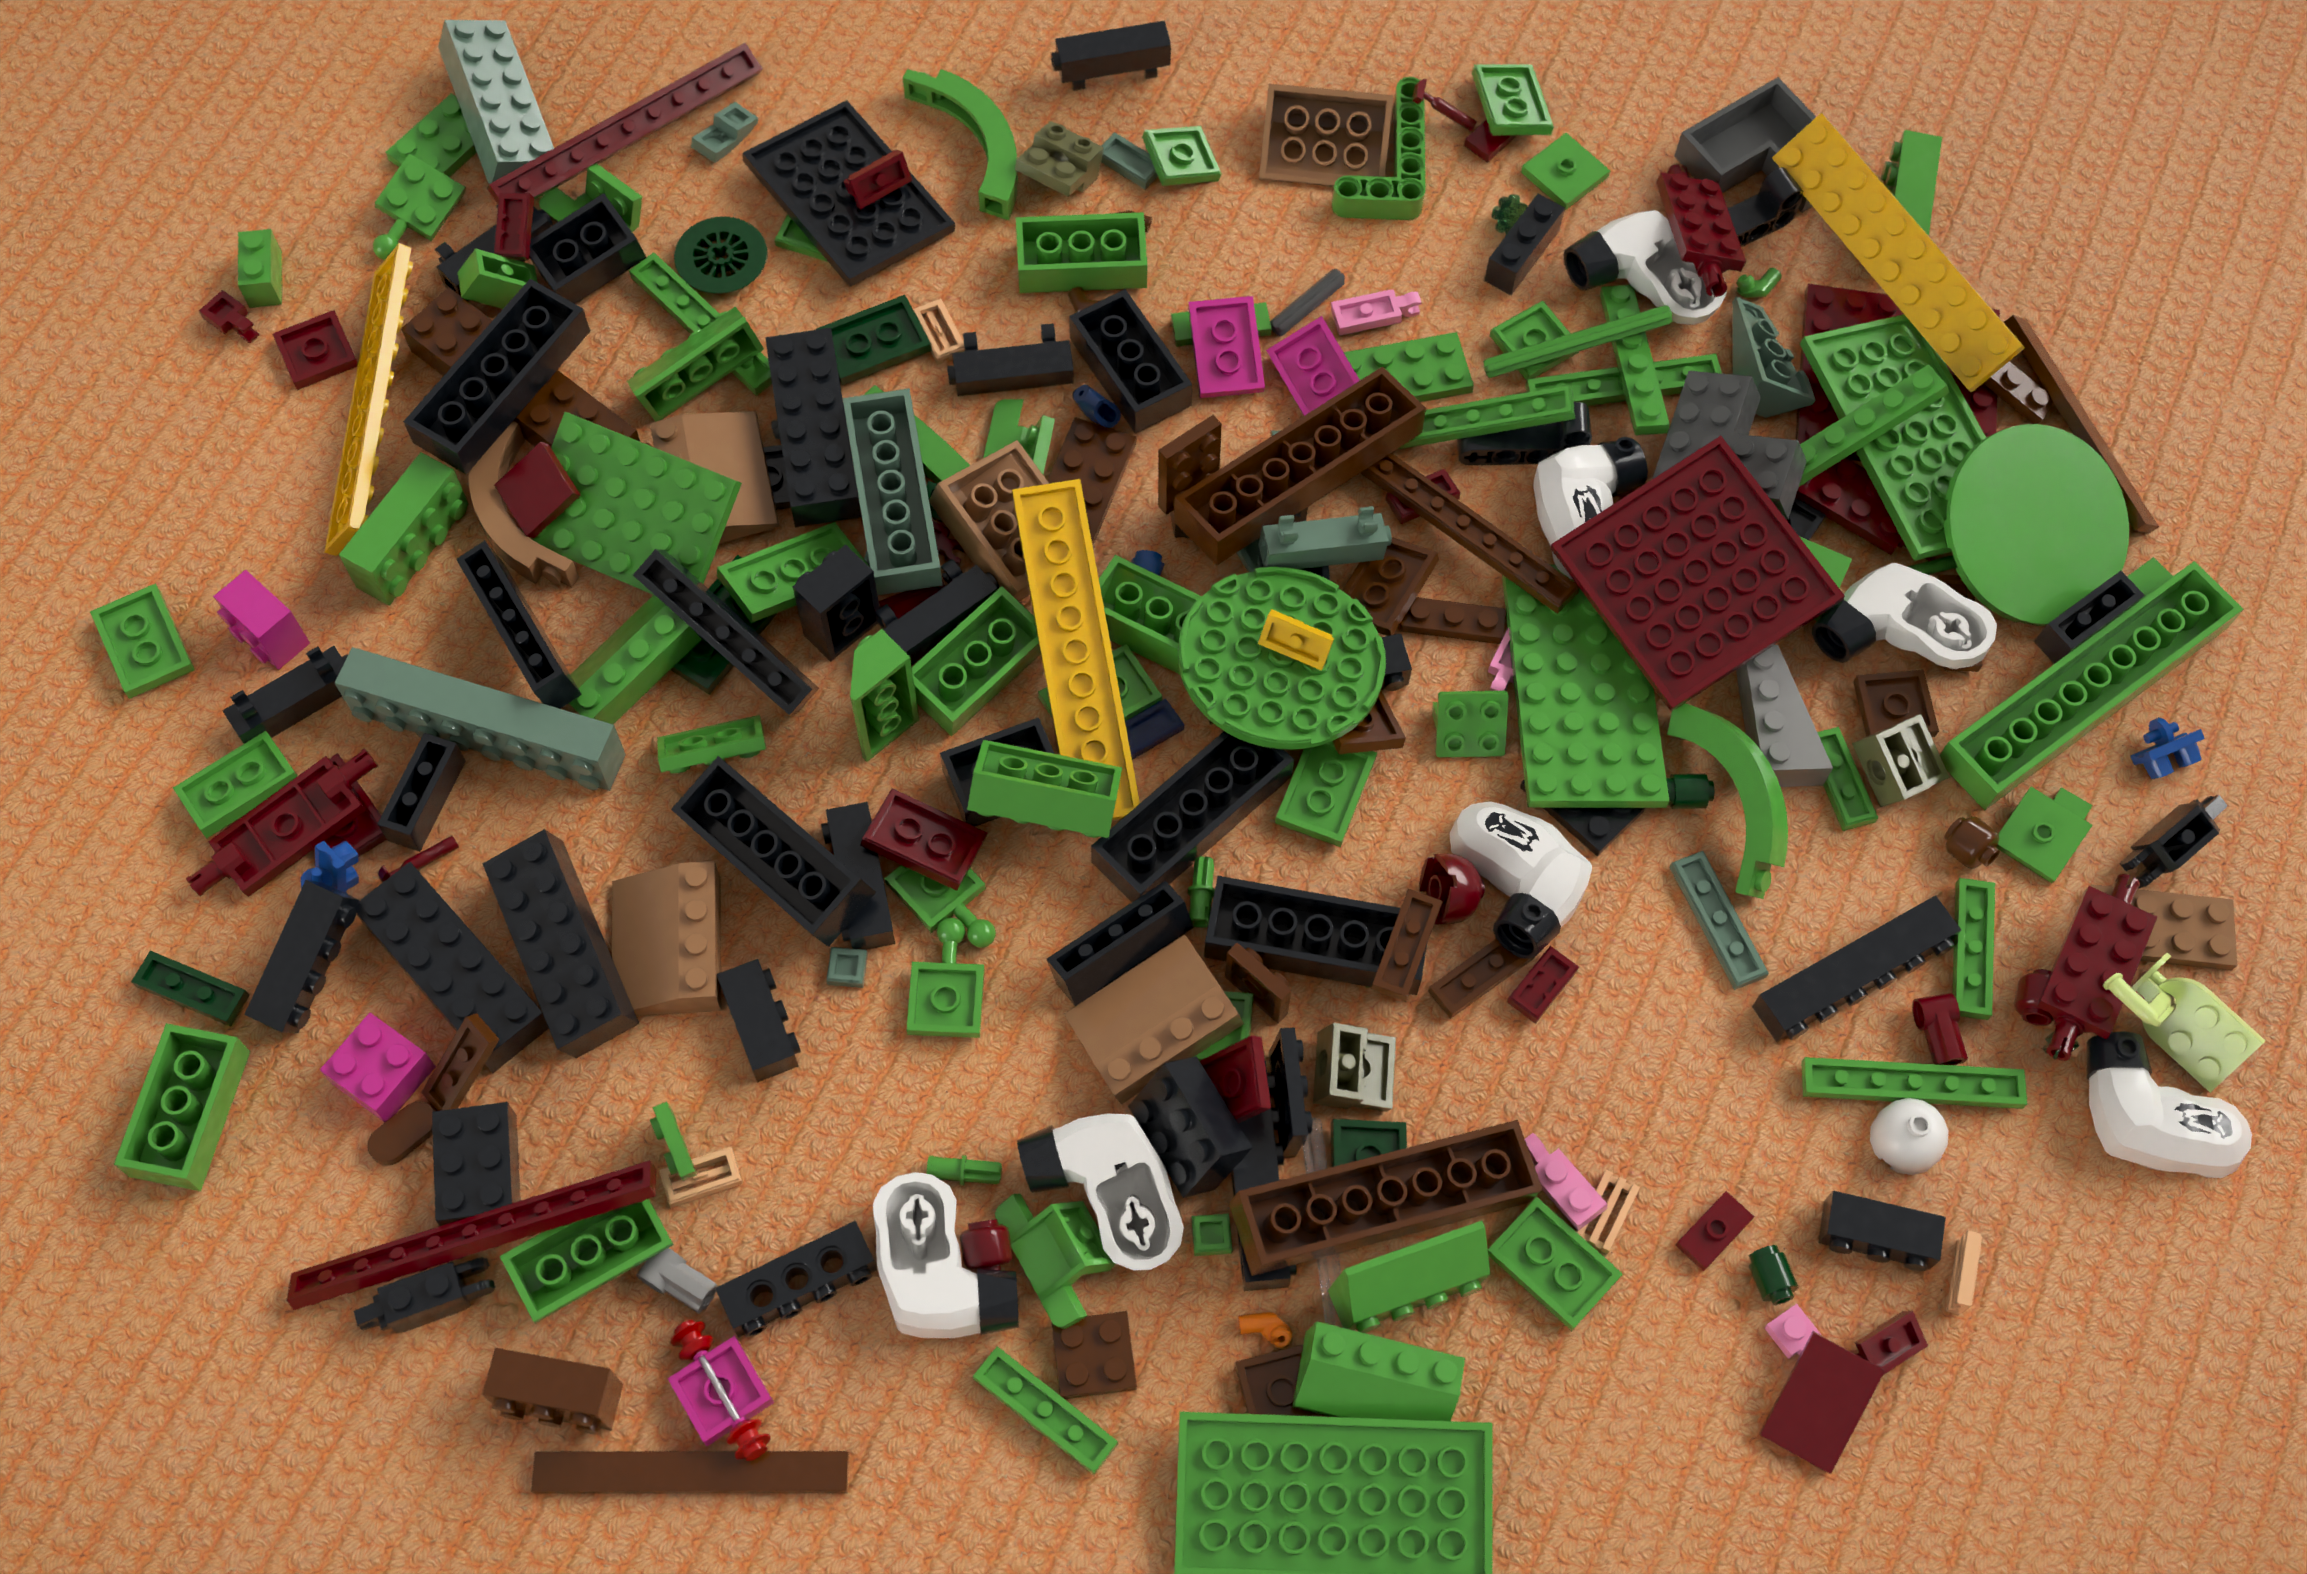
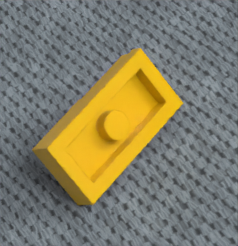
M1271 609L1258 644L1322 671L1334 638L1329 633Z

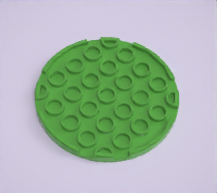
M2018 425L1986 437L1977 443L1959 463L1949 483L1945 499L1948 501L1947 518L1944 520L1947 548H1951L1954 560L1958 566L1955 569L1963 583L1983 605L1994 613L2013 622L2046 626L2119 571H2122L2129 545V519L2126 502L2117 479L2109 466L2082 439L2065 430L2049 425Z
M1288 567L1255 568L1253 572L1240 575L1232 574L1213 584L1211 589L1200 599H1197L1188 611L1181 628L1178 644V665L1183 684L1194 704L1212 723L1228 734L1248 743L1267 748L1289 750L1305 749L1329 743L1342 737L1361 723L1373 708L1381 691L1385 676L1386 657L1383 640L1372 622L1373 618L1357 599H1352L1339 589L1338 584L1322 576ZM1271 609L1332 635L1334 641L1322 671L1258 644Z

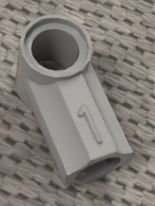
M670 1248L648 1259L636 1275L642 1282L663 1295L668 1293L699 1314L708 1307L714 1298L715 1288L718 1287L715 1282L688 1266L687 1262Z

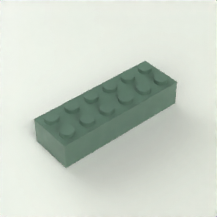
M445 20L438 49L488 184L554 149L506 21Z
M910 388L843 398L870 568L874 571L877 595L942 586L941 567Z

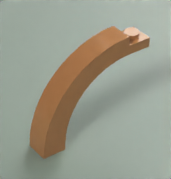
M513 421L468 472L470 497L475 513L489 543L513 570L535 584L543 575L554 584L561 582L572 588L579 578L574 562L527 537L508 515L506 503L494 486L510 470L516 454L525 442L519 424Z

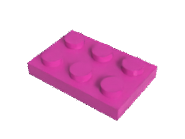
M1253 296L1189 302L1188 312L1199 398L1264 392L1265 383Z
M1322 316L1266 350L1304 416L1360 381Z

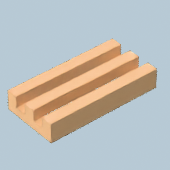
M942 299L913 309L931 343V353L937 365L944 363L943 359L946 358L949 361L953 360L952 353L965 352L964 341ZM932 310H938L955 343L954 346H950ZM922 314H926L944 350L940 351Z
M730 1146L691 1159L695 1170L726 1159L728 1164L698 1173L696 1176L684 1181L681 1179L671 1183L670 1178L678 1176L679 1173L671 1175L668 1167L659 1170L669 1206L672 1208L743 1184L732 1147ZM729 1173L732 1174L731 1176H728V1177H725V1178H722V1179H719V1180H716V1181H713V1182H710V1183H707V1184H704V1185H701V1186H698V1187H695V1188H692V1189H689V1190H686V1191H683V1192L674 1194L675 1191H678V1190H681V1189H684V1188H687V1187H690V1186H693V1185H696V1184H699V1183H702V1182H705V1181H708V1180H711V1179H714V1178H717V1177H720V1176H723V1175H726V1174H729Z
M1608 1170L1604 1172L1596 1189L1602 1197L1608 1184L1614 1187L1607 1201V1209L1602 1212L1591 1236L1584 1233L1588 1224L1579 1231L1576 1230L1591 1246L1605 1254L1609 1253L1640 1188L1635 1184L1630 1185L1626 1183V1179L1622 1177L1618 1179L1612 1176L1613 1173ZM1621 1191L1627 1193V1196L1603 1243L1598 1238Z
M1967 1231L1966 1235H1962L1957 1240L1946 1312L1960 1315L1972 1306L1982 1242L1980 1233Z

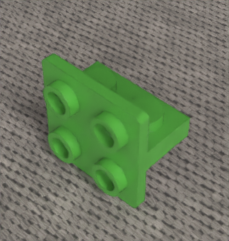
M1507 691L1439 692L1438 702H1433L1432 716L1436 727V756H1504L1509 699Z

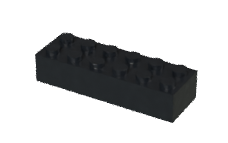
M529 279L403 421L412 442L467 475L591 332L584 309L536 281Z
M831 328L765 337L790 506L795 527L862 517Z
M1223 731L1110 829L1109 838L1101 837L1091 845V862L1131 902L1164 881L1168 884L1172 883L1195 862L1197 857L1205 854L1292 777L1294 759L1284 749L1267 748L1251 744Z
M719 756L671 809L808 932L828 947L876 893L874 889Z
M543 829L482 863L557 1050L578 1058L638 1025L639 1021L564 842Z
M411 862L358 901L355 909L357 911L356 915L456 1032L466 1016L477 1013L500 1039L485 1063V1066L492 1074L549 1029L543 1012Z
M1218 876L1205 940L1204 957L1226 961L1227 952L1236 943H1239L1244 949L1247 947L1253 949L1263 960L1262 964L1267 969L1372 987L1401 908ZM1426 948L1409 994L1417 995L1422 980Z

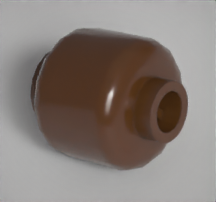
M1975 816L1966 819L1960 817L1948 828L1944 836L1947 840V852L1964 866L1971 869L1982 864L1986 867L1989 866L2000 853V850L1997 848L1999 834Z

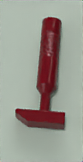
M1426 79L1419 81L1415 85L1413 102L1419 104L1424 98L1431 103L1433 109L1468 131L1473 130L1476 125L1475 119L1442 98L1432 97L1425 92Z
M450 836L425 851L403 861L401 867L390 873L383 865L377 873L381 884L409 862L418 870L439 859V857L454 851L459 846L454 837Z

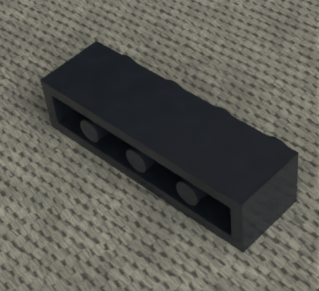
M868 802L827 809L828 822L821 824L825 844L832 843L833 855L876 891L875 895L842 931L843 941L850 940L852 949L862 950L896 944L879 856L877 853L860 846L863 836L872 823Z
M305 880L244 1015L282 1033H299L300 1029L307 1024L310 1018V1007L315 996L321 992L325 985V974L330 963L336 959L341 950V938L346 928L353 923L357 911L355 908L359 899L322 882Z
M1164 881L1046 960L1059 988L1077 1006L1194 927L1185 901Z

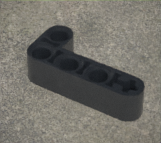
M1785 167L1772 171L1762 182L1757 195L1728 208L1741 247L1785 227L1796 216L1804 196L1802 194L1804 191Z
M1574 402L1575 419L1457 439L1459 462L1471 466L1539 464L1542 460L1566 448L1590 445L1592 433L1589 407L1582 402Z

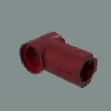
M1952 993L1914 999L1912 1003L1913 1018L1917 1028L1921 1031L1924 1030L1933 1063L1955 1066L1965 1063L1968 1060V1056L1958 1027L1960 1010L1955 996Z

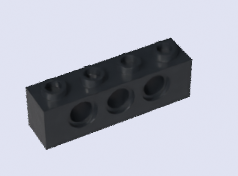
M853 1221L715 1289L736 1335L740 1337L745 1334L746 1337H752L763 1332L767 1328V1323L779 1317L781 1320H787L798 1315L802 1311V1306L814 1300L816 1303H822L831 1299L837 1294V1289L849 1283L851 1286H857L866 1282L872 1277L871 1273L876 1271L877 1267L856 1221ZM832 1258H839L843 1261L841 1269L837 1272L828 1273L823 1270L825 1263ZM805 1275L808 1277L805 1287L799 1290L789 1288V1282L794 1276ZM771 1292L773 1299L767 1306L758 1307L754 1305L755 1297L759 1293Z

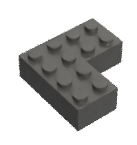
M1777 77L1681 132L1674 157L1687 167L1688 172L1695 179L1713 180L1719 183L1721 191L1724 193L1761 170L1768 176L1772 171L1780 168L1772 157L1815 119L1816 116ZM1804 196L1798 208L1801 213L1812 207Z
M1688 371L1652 479L1717 437L1722 436L1784 518L1789 519L1807 461L1798 440L1749 435L1761 398L1752 376Z

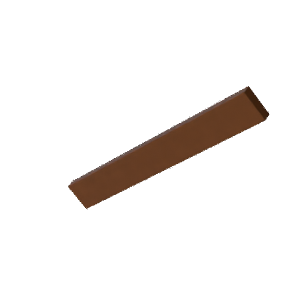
M2015 315L2009 317L2004 321L2005 325L2025 347L2021 352L2073 434L2091 446L2103 458L2116 477L2126 502L2128 519L2131 526L2136 531L2150 534L2159 527L2028 320Z
M1390 453L1361 472L1366 478L1387 493L1397 497L1401 503L1408 508L1411 507L1415 513L1558 614L1579 593L1580 588L1575 582L1394 454Z
M535 1451L531 1492L534 1494L848 1493L849 1452L766 1451L757 1459L747 1461L746 1459H736V1451Z

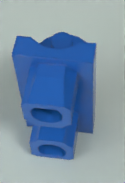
M2156 718L2150 721L2149 733L2143 736L2147 744L2155 742L2156 745L2130 755L2134 765L2143 763L2151 779L2161 778L2174 772L2167 756L2170 753L2174 754L2179 768L2199 762L2202 758L2196 742L2205 739L2202 730L2199 729L2189 734L2182 733L2174 737L2173 733L2179 731L2178 724L2176 722L2169 724L2163 718Z
M322 841L314 846L315 868L306 870L301 876V888L305 880L322 882L347 894L348 889L359 883V875L352 867V865L359 862L358 853L347 841L333 848H330L325 841Z

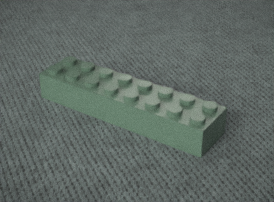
M351 648L335 681V685L343 696V700L346 701L352 711V715L359 720L365 722L376 720L384 723L392 730L403 732L406 729L415 732L421 738L424 733L457 743L461 751L472 749L479 751L483 756L494 761H500L502 758L512 761L517 767L531 771L533 768L542 770L557 780L572 779L590 790L601 788L610 791L626 756L613 724L358 648Z

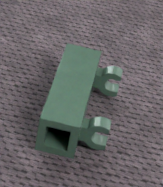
M1373 506L1359 508L1357 516L1294 522V515L1280 516L1278 524L1262 526L1258 545L1264 567H1288L1294 569L1383 560L1387 546L1391 545V530L1388 525H1384L1381 513L1373 514Z

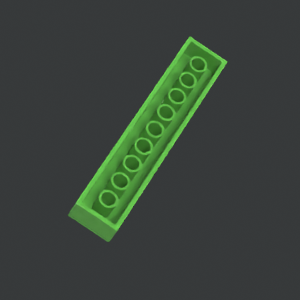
M2193 561L1950 740L1940 754L1946 770L1984 810L1988 809L2228 629L2244 609Z

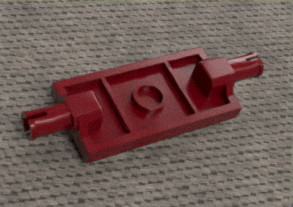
M1673 164L1667 173H1660L1656 184L1681 261L1694 263L1698 277L1703 278L1707 295L1712 296L1714 294V297H1720L1727 291V284L1722 273L1727 270L1741 272L1746 263L1720 185L1710 179L1689 178L1685 165L1680 167V164Z
M1847 458L1842 459L1798 487L1797 499L1824 513L1825 517L1886 553L1892 555L1897 547H1906L1867 471ZM1928 557L1925 559L1926 561H1930L1932 557Z
M365 748L341 767L335 766L327 756L323 757L208 841L215 851L214 855L211 856L213 860L193 875L186 878L187 882L199 896H202L204 892L225 877L232 878L246 896H251L315 849V845L327 840L366 811L352 789L354 787L352 784L372 769L377 768L378 764Z
M2120 874L2117 876L2111 895L2091 886H2088L2084 891L2036 1006L2051 1013L2055 1020L2056 1029L2046 1052L2053 1057L2056 1050L2060 1049L2056 1058L2060 1061L2070 1059L2075 1041L2083 1033H2094L2104 1039H2107L2112 1033L2123 1003L2109 989H2104L2103 985L2109 977L2116 973H2121L2123 975L2122 979L2129 986L2131 985L2157 920V916L2131 905L2135 893L2139 889L2140 882L2133 877L2131 884L2127 885L2130 875Z

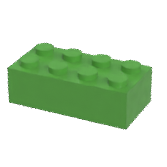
M1904 130L1900 141H1894L1889 157L1891 162H1885L1881 180L1886 181L1885 186L1929 236L1942 137Z
M1144 212L1016 217L1019 293L1070 291L1076 287H1081L1083 291L1147 288Z
M422 452L419 453L339 553V557L357 589L389 606L396 597L404 593L407 583L416 571H420L425 566L430 553L436 546L443 543L448 530L456 520H460L466 513L469 503L454 469Z
M1001 586L912 667L917 704L951 737L1041 655L1034 615Z
M166 1023L114 1163L117 1168L131 1178L196 1191L202 1190L250 1054V1050L238 1037Z

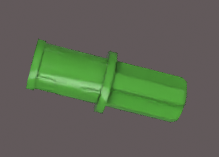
M1199 856L1195 859L1193 884L1188 888V895L1190 896L1189 915L1193 927L1205 928L1209 924L1211 903L1215 893V889L1212 888L1214 860L1211 857Z
M929 1155L927 1174H932L940 1180L960 1181V1185H964L965 1182L999 1184L1002 1177V1165L999 1162L967 1160L966 1155H963L962 1159Z

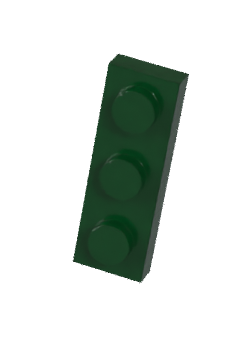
M151 950L131 981L137 988L230 1027L249 997L248 992L242 988Z

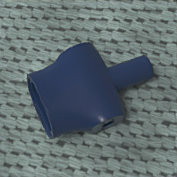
M1082 385L1074 390L1073 399L1084 415L1092 422L1112 428L1120 421L1121 412L1119 408L1091 387Z

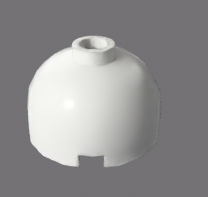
M1905 1098L1890 1103L1878 1113L1871 1125L1870 1142L1875 1155L1879 1160L1883 1159L1892 1166L1890 1169L1897 1173L1914 1175L1926 1172L1941 1159L1948 1145L1949 1131L1943 1116L1935 1107L1923 1100Z

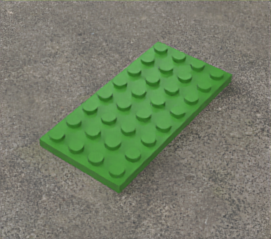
M1904 314L1804 336L1800 346L1839 420L1928 364L1948 385L1949 393L1856 452L1913 561L1952 552L1951 548H1947L1944 531V520L1947 518L1948 503L1945 499L1949 483L1961 460L1986 436L1945 362Z
M1549 564V565H1551L1552 567H1554L1556 570H1558V568H1557V566H1556L1555 564ZM1502 575L1527 807L1666 808L1669 803V794L1655 694L1652 685L1581 589L1557 614Z
M1179 1412L1174 1574H1493V1423Z

